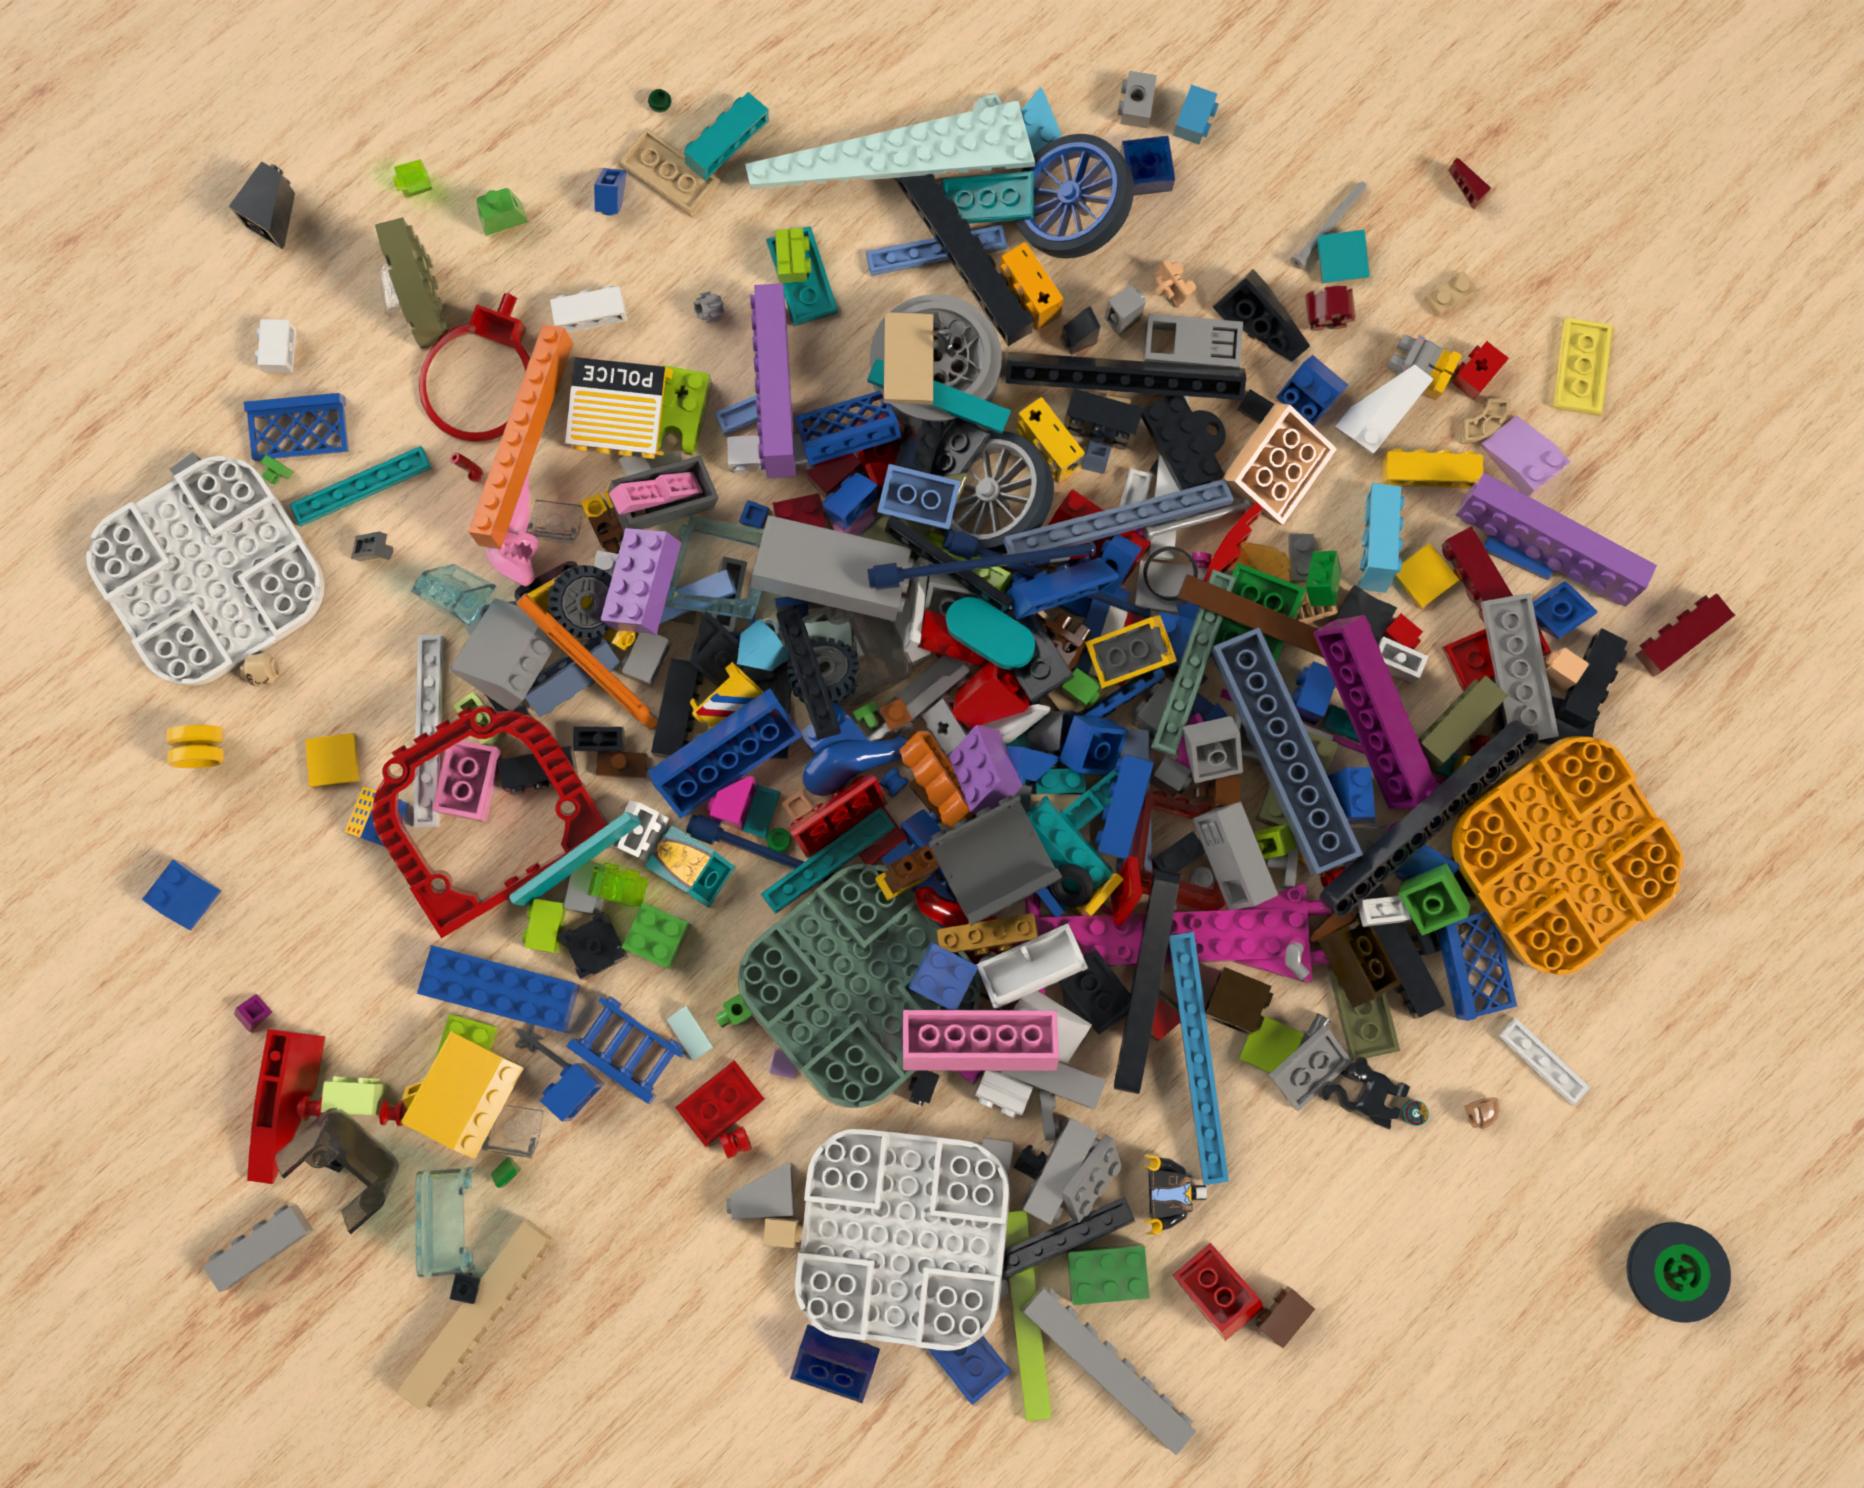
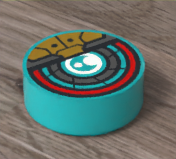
M1413 1100L1403 1106L1402 1117L1409 1125L1420 1126L1427 1121L1429 1111L1423 1102Z

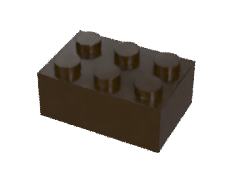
M1361 919L1318 940L1323 953L1326 955L1335 976L1338 978L1353 1008L1381 996L1402 983L1373 926L1363 927Z

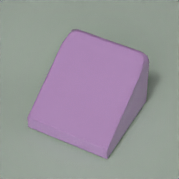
M775 1049L769 1073L795 1079L796 1067L781 1050Z

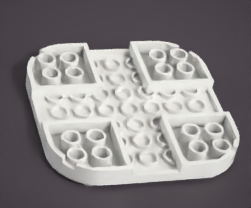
M225 456L209 457L194 463L174 476L175 480L137 503L131 501L104 518L94 529L90 537L92 541L89 551H86L87 567L94 583L104 599L111 604L131 636V642L144 663L159 677L183 686H199L212 682L244 663L248 655L258 654L296 631L316 614L324 595L325 584L321 567L267 481L246 462ZM213 479L215 481L214 487L211 490H205V483ZM197 480L199 489L210 496L201 504H199L188 486Z
M870 1129L845 1130L836 1133L820 1145L810 1161L807 1173L803 1231L795 1276L796 1298L801 1311L805 1313L811 1324L820 1331L835 1337L864 1341L867 1339L947 1351L967 1347L980 1339L994 1322L1000 1302L1010 1201L1009 1179L1000 1160L989 1149L972 1141Z

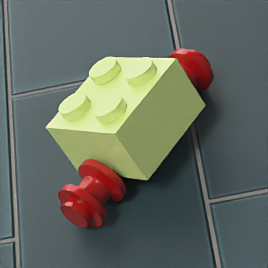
M333 1077L332 1081H324L323 1096L319 1101H312L311 1096L305 1095L303 1100L298 1102L297 1114L301 1116L302 1121H308L311 1116H315L319 1122H324L329 1113L377 1115L380 1125H386L390 1120L395 1121L397 1126H403L401 1121L407 1112V1108L403 1101H399L397 1105H390L389 1100H386L388 1084H380V1079L358 1078V1082H355L356 1077Z

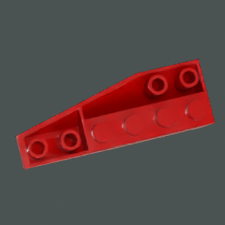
M267 1029L253 1110L247 1181L274 1184L302 1121L301 1116L297 1114L298 1102L303 1100L305 1095L312 1098L317 1087L326 1036Z

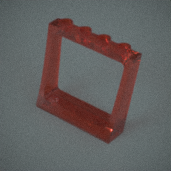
M1163 791L1146 792L1131 856L1138 857L1142 894H1150L1154 874L1146 871L1144 868L1151 809L1154 808L1192 819L1211 811L1210 805L1189 804L1187 798L1183 797L1171 799ZM1217 879L1214 889L1180 880L1176 903L1204 911H1218L1225 906L1226 902Z

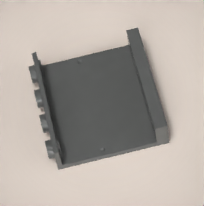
M1012 795L998 802L1000 806L992 810L990 807H987L977 812V818L969 822L967 818L953 825L954 830L948 833L942 830L931 836L932 841L928 845L935 854L936 860L970 926L1062 878L1058 868L1055 869L1020 803V796L1013 799Z

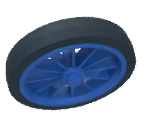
M1072 134L1051 141L1033 155L1035 167H1024L1021 172H1034V204L1036 195L1055 198L1035 206L1033 219L1028 217L1015 220L1025 239L1036 249L1049 256L1064 259L1085 256L1108 243L1125 223L1133 202V177L1122 154L1100 137L1089 134ZM1080 157L1074 179L1072 180L1069 160ZM1089 158L1099 160L1084 176ZM1063 163L1066 181L1061 184L1051 172ZM1108 167L1111 176L1092 183ZM1050 176L1060 187L1058 190L1040 188L1045 178ZM1112 186L1110 198L1090 195ZM1086 202L1106 204L1107 206L1098 218L1091 212ZM1054 209L1045 218V220L1040 225H1038L1035 216ZM1079 211L1084 216L1090 214L1096 221L1083 230ZM1073 212L1077 233L1065 236ZM1061 217L1056 235L1047 233L1051 226Z

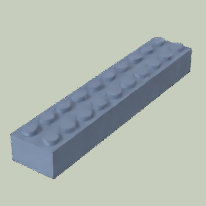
M1260 628L1214 646L1211 650L1213 660L1311 876H1316L1362 856L1363 853Z

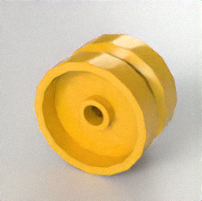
M183 725L167 729V744L175 747L167 752L168 766L175 768H207L224 764V750L217 747L224 740L222 727L214 725Z

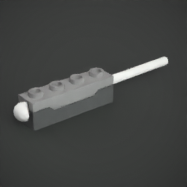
M945 655L942 656L885 704L887 705L902 698L912 721L890 731L880 710H877V714L884 724L867 739L869 741H879L890 732H893L896 737L900 733L902 735L907 734L914 727L912 723L918 718L923 720V715L942 698L948 699L951 696L949 692L955 687L959 689L969 680V669L972 668L973 664Z

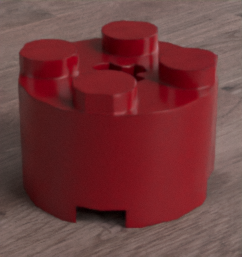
M1347 286L1325 287L1324 292L1316 295L1314 291L1306 294L1307 318L1311 331L1323 330L1324 326H1333L1335 330L1347 327V323L1355 321L1356 313L1352 288L1347 290Z

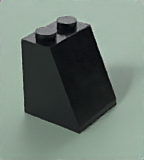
M261 161L231 202L229 208L245 227L283 249L286 243L295 192L290 187L291 182L283 176L284 172L274 164L269 166Z

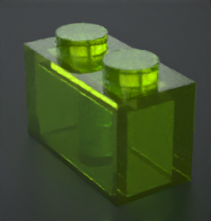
M605 863L604 867L594 866L587 895L627 906L641 907L649 878L641 877L640 871L626 869L625 872L620 871L619 866L615 864Z

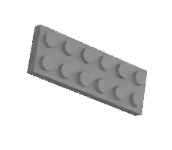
M1531 593L1480 602L1496 684L1508 695L1500 704L1505 727L1514 720H1520L1538 733V740L1558 737L1559 734Z

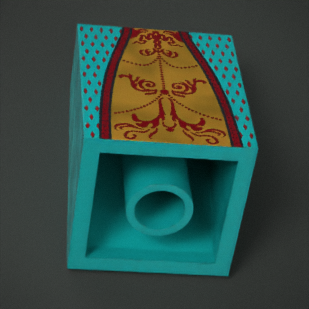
M673 825L663 835L662 841L650 855L645 865L650 871L708 908L736 867L716 851Z

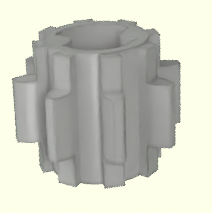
M711 292L700 293V298H696V301L693 302L696 317L706 320L707 323L717 321V317L722 316L721 313H724V303L720 295L717 296V294H711Z

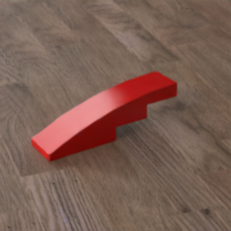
M1257 502L1239 518L1225 536L1211 560L1203 581L1208 582L1213 569L1224 573L1239 560L1242 553L1239 547L1249 539L1252 533V529L1249 526L1260 517L1263 510Z

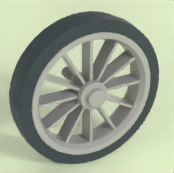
M986 431L993 437L988 441L985 449L976 460L983 459L985 478L981 480L970 468L969 472L979 483L976 487L965 484L963 490L976 494L958 499L954 510L973 505L958 520H956L953 512L949 530H958L977 537V543L981 547L999 554L1008 553L1003 542L1006 536L1042 526L1052 505L1054 482L1048 462L1034 444L1012 432L1003 431L1002 434L994 431ZM1001 453L992 477L989 455ZM1010 454L1019 457L1020 459L1003 475ZM1026 466L1028 467L1029 477L1010 482ZM1031 485L1029 498L1007 494L1008 492ZM1007 500L1026 504L1017 518L1009 511L1011 505ZM997 507L1006 511L1014 520L1003 529L1000 528ZM991 510L994 533L982 534ZM979 513L972 533L962 529ZM939 529L944 536H946L948 531Z

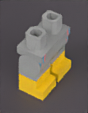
M1404 334L1396 348L1407 353L1406 357L1403 358L1394 353L1386 367L1397 373L1395 376L1397 377L1415 364L1433 378L1423 394L1436 401L1443 393L1462 354L1455 351L1451 353L1437 346L1432 341L1426 340L1421 335H1418L1415 339Z

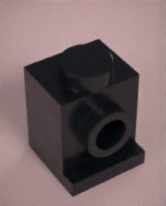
M916 1070L919 1075L918 1077H912L908 1090L912 1091L909 1102L923 1106L924 1102L930 1103L940 1075L928 1070Z

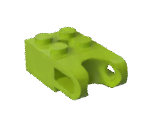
M663 365L673 369L672 379H665L658 448L661 447L665 436L670 433H678L682 435L684 453L693 456L696 454L701 428H703L712 387L711 377L708 373Z

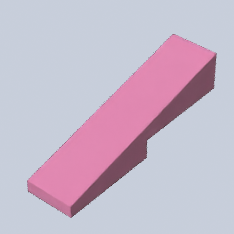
M694 472L660 475L655 480L621 483L609 495L620 515L699 496L703 491Z

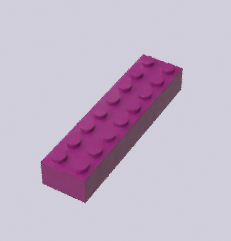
M1365 615L1333 620L1314 631L1313 634L1388 809L1415 808L1437 788V782L1429 768L1428 760L1423 754L1418 737L1412 728L1409 715L1401 702L1399 692L1390 676L1389 668L1385 664L1380 647L1371 631L1370 623Z

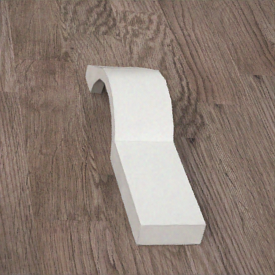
M1400 896L1362 900L1358 904L1363 927L1400 922L1415 923Z

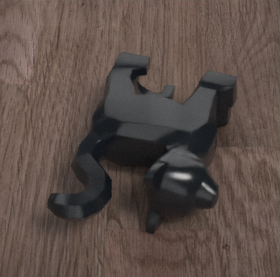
M1359 1057L1355 1062L1351 1063L1347 1071L1341 1072L1343 1076L1353 1081L1363 1082L1361 1091L1355 1101L1350 1102L1346 1090L1341 1085L1335 1083L1324 1088L1322 1097L1327 1101L1332 1094H1336L1340 1106L1347 1112L1357 1113L1366 1117L1373 1124L1390 1130L1392 1119H1398L1401 1109L1395 1106L1386 1107L1384 1105L1388 1094L1397 1097H1407L1410 1086L1402 1082L1398 1085L1394 1084L1386 1075L1372 1070L1366 1058Z

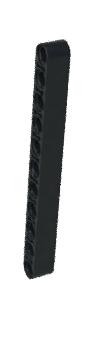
M1514 720L1363 853L1362 856L1327 885L1320 894V901L1337 916L1341 917L1348 914L1533 749L1539 739L1538 733L1520 720Z

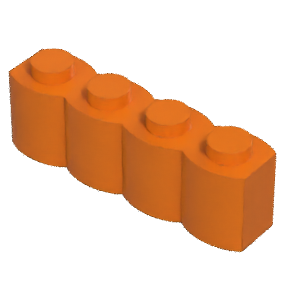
M918 731L899 749L902 761L907 767L912 768L916 782L925 788L929 802L938 807L942 821L947 826L954 828V824L966 818L969 820L975 813L970 812L952 764L941 751L935 738L928 731Z

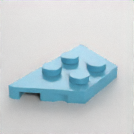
M1040 87L1021 109L1033 155L1043 146L1062 135L1046 95Z

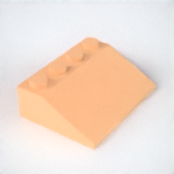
M1274 404L1221 480L1225 479L1228 487L1241 498L1248 499L1251 505L1257 502L1263 508L1262 512L1280 525H1283L1336 451V448L1291 405Z

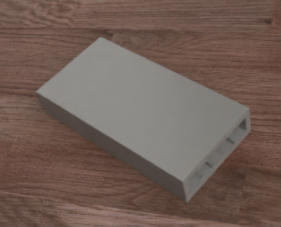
M768 515L752 574L751 588L895 621L897 612L902 613L905 598H901V593L907 592L909 579L899 582L900 587L870 589L867 569L873 568L874 565L896 562L897 567H902V569L912 568L914 559L909 558L911 550L907 547Z

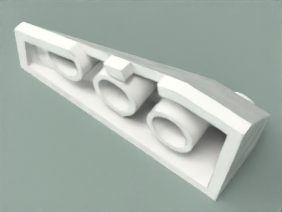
M1414 364L1350 407L1335 428L1373 456L1432 382L1433 378Z

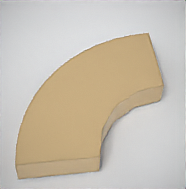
M1487 398L1484 409L1480 414L1473 418L1463 419L1461 444L1477 443L1494 434L1508 416L1511 399Z

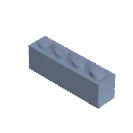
M602 635L591 638L582 644L610 672L614 671L621 664ZM567 654L538 674L525 699L540 718L544 714L552 712L562 702L572 699L576 693L585 687L593 685L595 680Z

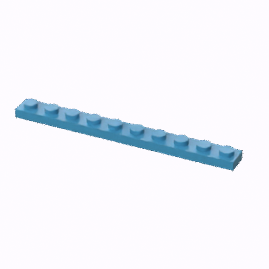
M1193 931L1170 934L1169 947L1202 1182L1204 1185L1229 1182L1195 936Z

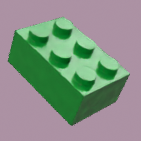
M1143 1244L1075 1249L1067 1252L1070 1295L1073 1305L1150 1298L1145 1246Z

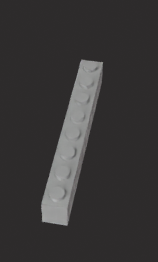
M1040 1286L1020 1310L1170 1451L1177 1455L1196 1433V1430L1191 1427L1193 1421L1182 1411L1180 1414H1177L1172 1409L1174 1403L1163 1393L1159 1397L1153 1391L1155 1385L1145 1376L1140 1379L1134 1373L1137 1368L1126 1358L1121 1361L1115 1355L1117 1349L1107 1340L1102 1343L1096 1338L1098 1332L1088 1322L1085 1325L1077 1320L1080 1315L1070 1305L1064 1308L1058 1302L1061 1297L1049 1287L1045 1290Z

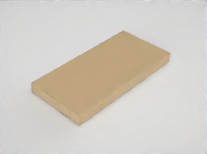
M647 127L618 161L619 166L691 217L694 216L720 184V179L713 174L707 180H703L685 164L684 153Z
M885 312L884 403L933 404V333L931 332L933 331V314Z

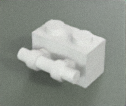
M629 800L623 814L629 812L638 816L642 824L611 846L636 857H639L643 849L639 859L648 862L650 855L657 848L656 845L661 835H664L667 830L665 826L669 818L660 814L657 822H655L659 812L639 802ZM651 830H653L652 833H651V835H650V837H649V839H648V841H647V843H646V840H647V838H648V836H649Z

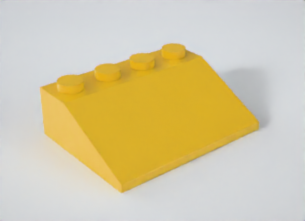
M451 1031L401 1123L459 1153L475 1159L524 1068L516 1061Z

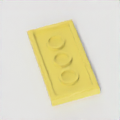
M1566 317L1563 325L1553 409L1595 416L1602 414L1613 325Z

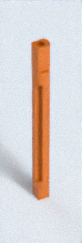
M526 593L517 601V605L535 621V624L638 722L643 723L650 731L657 725L658 718L650 712V709L548 612H545Z

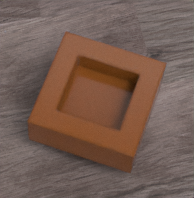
M902 698L879 708L890 731L912 721Z

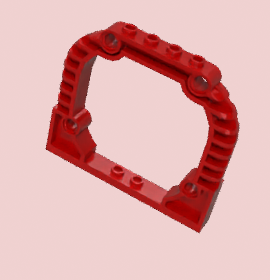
M486 705L479 706L473 710L469 706L457 713L459 718L450 723L447 719L435 726L437 731L433 734L428 735L425 732L413 739L415 744L411 747L406 748L403 745L391 752L394 757L389 759L382 768L384 779L378 786L372 806L375 830L441 939L509 899L513 892L609 824L552 733L540 721L529 715L515 711L495 712L492 707ZM480 712L487 713L490 717L489 724H479L477 714ZM500 732H506L521 739L533 752L559 795L555 805V812L560 819L565 821L564 834L560 844L564 851L541 865L538 862L525 869L527 872L520 878L517 875L509 878L504 882L505 887L481 900L476 892L453 886L452 877L448 872L444 870L434 871L404 826L398 810L399 792L407 788L415 780L419 765L465 738L472 736L476 739H488ZM391 764H399L402 767L403 773L401 776H395L391 773ZM565 801H570L574 804L575 810L571 813H566L562 810L561 804ZM436 878L442 879L446 884L445 888L441 890L436 889L432 884L433 880Z

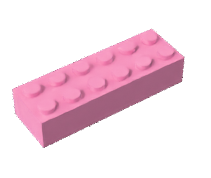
M903 1010V1070L1057 1071L1059 1061L1057 1011Z

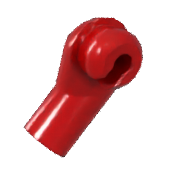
M458 452L451 455L450 462L469 472L468 479L470 481L479 482L481 480L483 470L480 466Z

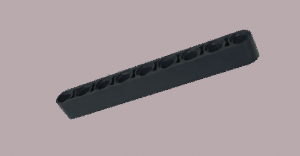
M1154 870L1117 1063L1114 1090L1139 1094L1141 1090L1179 889L1180 874Z

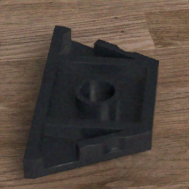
M707 610L704 612L689 662L719 688L730 678L725 668L732 662L755 683L775 676L773 672L737 664L740 641Z

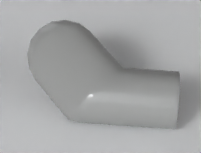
M1292 942L1286 948L1285 964L1300 980H1303L1310 973L1301 963V955L1304 948L1301 943Z

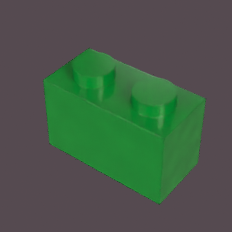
M1313 551L1306 583L1311 607L1335 606L1342 571L1337 551Z

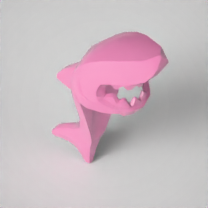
M529 471L502 548L487 547V557L492 566L505 577L525 587H528L535 580L536 573L532 567L531 559L538 550L537 538L528 533L530 514Z

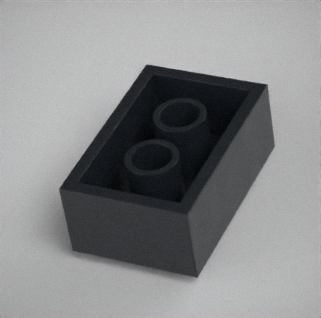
M1074 388L1066 412L1064 426L1072 436L1079 437L1083 435L1096 443L1106 442L1112 444L1116 449L1125 450L1127 448L1131 450L1143 408Z

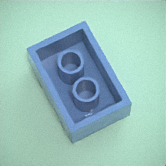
M889 464L877 512L881 515L889 517L893 515L897 519L948 531L961 481Z

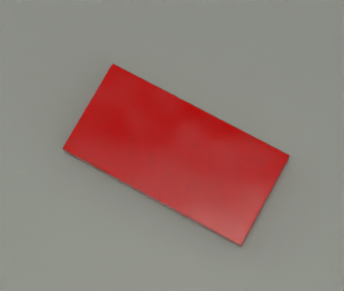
M1537 623L1544 657L1550 654L1551 650ZM1486 628L1442 647L1462 691L1475 679L1480 682L1485 676L1489 679L1495 677Z

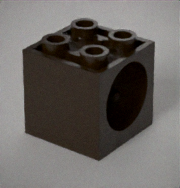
M1223 967L1219 972L1206 1005V1018L1246 1035H1251L1254 1031H1259L1262 1026L1264 1016H1261L1263 1008L1266 1009L1271 1003L1274 994L1270 992L1272 986Z

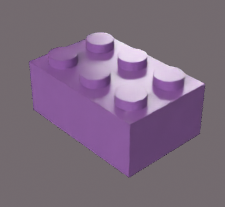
M976 725L948 756L971 813H977L987 807H990L992 810L1000 806L998 803L1000 800L1010 795L1013 797L1022 787L999 730Z

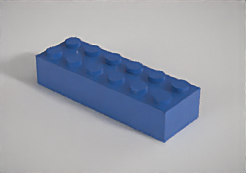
M769 688L650 769L648 774L653 785L681 819L716 795L718 791L728 787L797 740L802 734Z
M431 945L417 994L566 1033L580 984Z

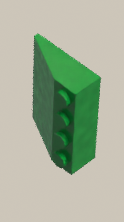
M1237 563L1232 574L1233 577H1236L1232 593L1291 618H1297L1307 594L1306 588ZM1222 617L1213 647L1254 629ZM1262 633L1277 665L1286 643Z

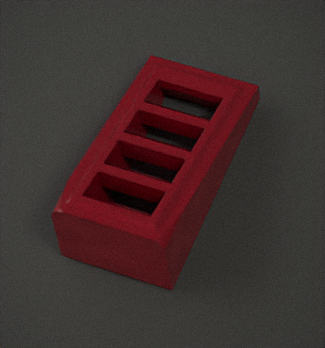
M1459 158L1453 161L1448 171L1471 207L1475 209L1486 198L1491 187Z

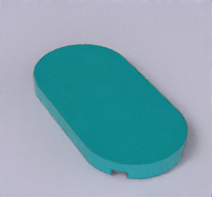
M975 597L959 599L949 607L946 614V625L949 634L986 660L1000 668L1011 669V667H1023L1032 659L1035 649V640L1032 633L1025 626L1000 610Z

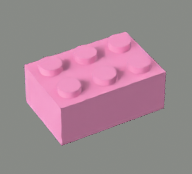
M460 741L448 748L445 753L432 810L438 814L487 823L499 772L497 760L502 759L503 752L497 747L467 741Z

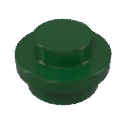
M662 89L652 91L648 98L650 108L658 113L667 111L672 103L669 93Z

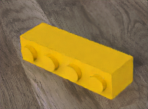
M1397 448L1387 451L1382 458V484L1471 489L1483 474V454H1475L1474 451H1463L1461 454L1451 453L1449 450H1440L1437 453H1428L1425 449L1404 452L1403 449Z

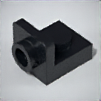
M460 1271L455 1273L449 1299L474 1304L477 1299L481 1279L472 1276L471 1272Z

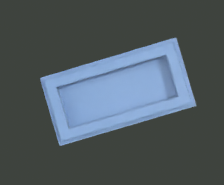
M757 395L715 412L724 436L758 422L756 411Z

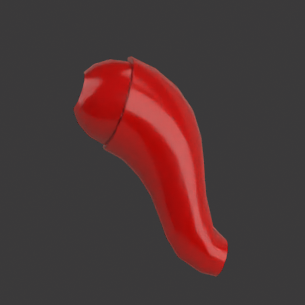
M929 886L919 887L915 890V899L919 909L927 917L946 928L969 924L958 902L939 896L935 889ZM991 915L980 922L995 920L997 918L994 915ZM998 948L989 949V950H988V951L995 952V953H997L998 955L1001 954V953H1003V952H998ZM964 951L973 964L979 963L982 955L974 956V952Z

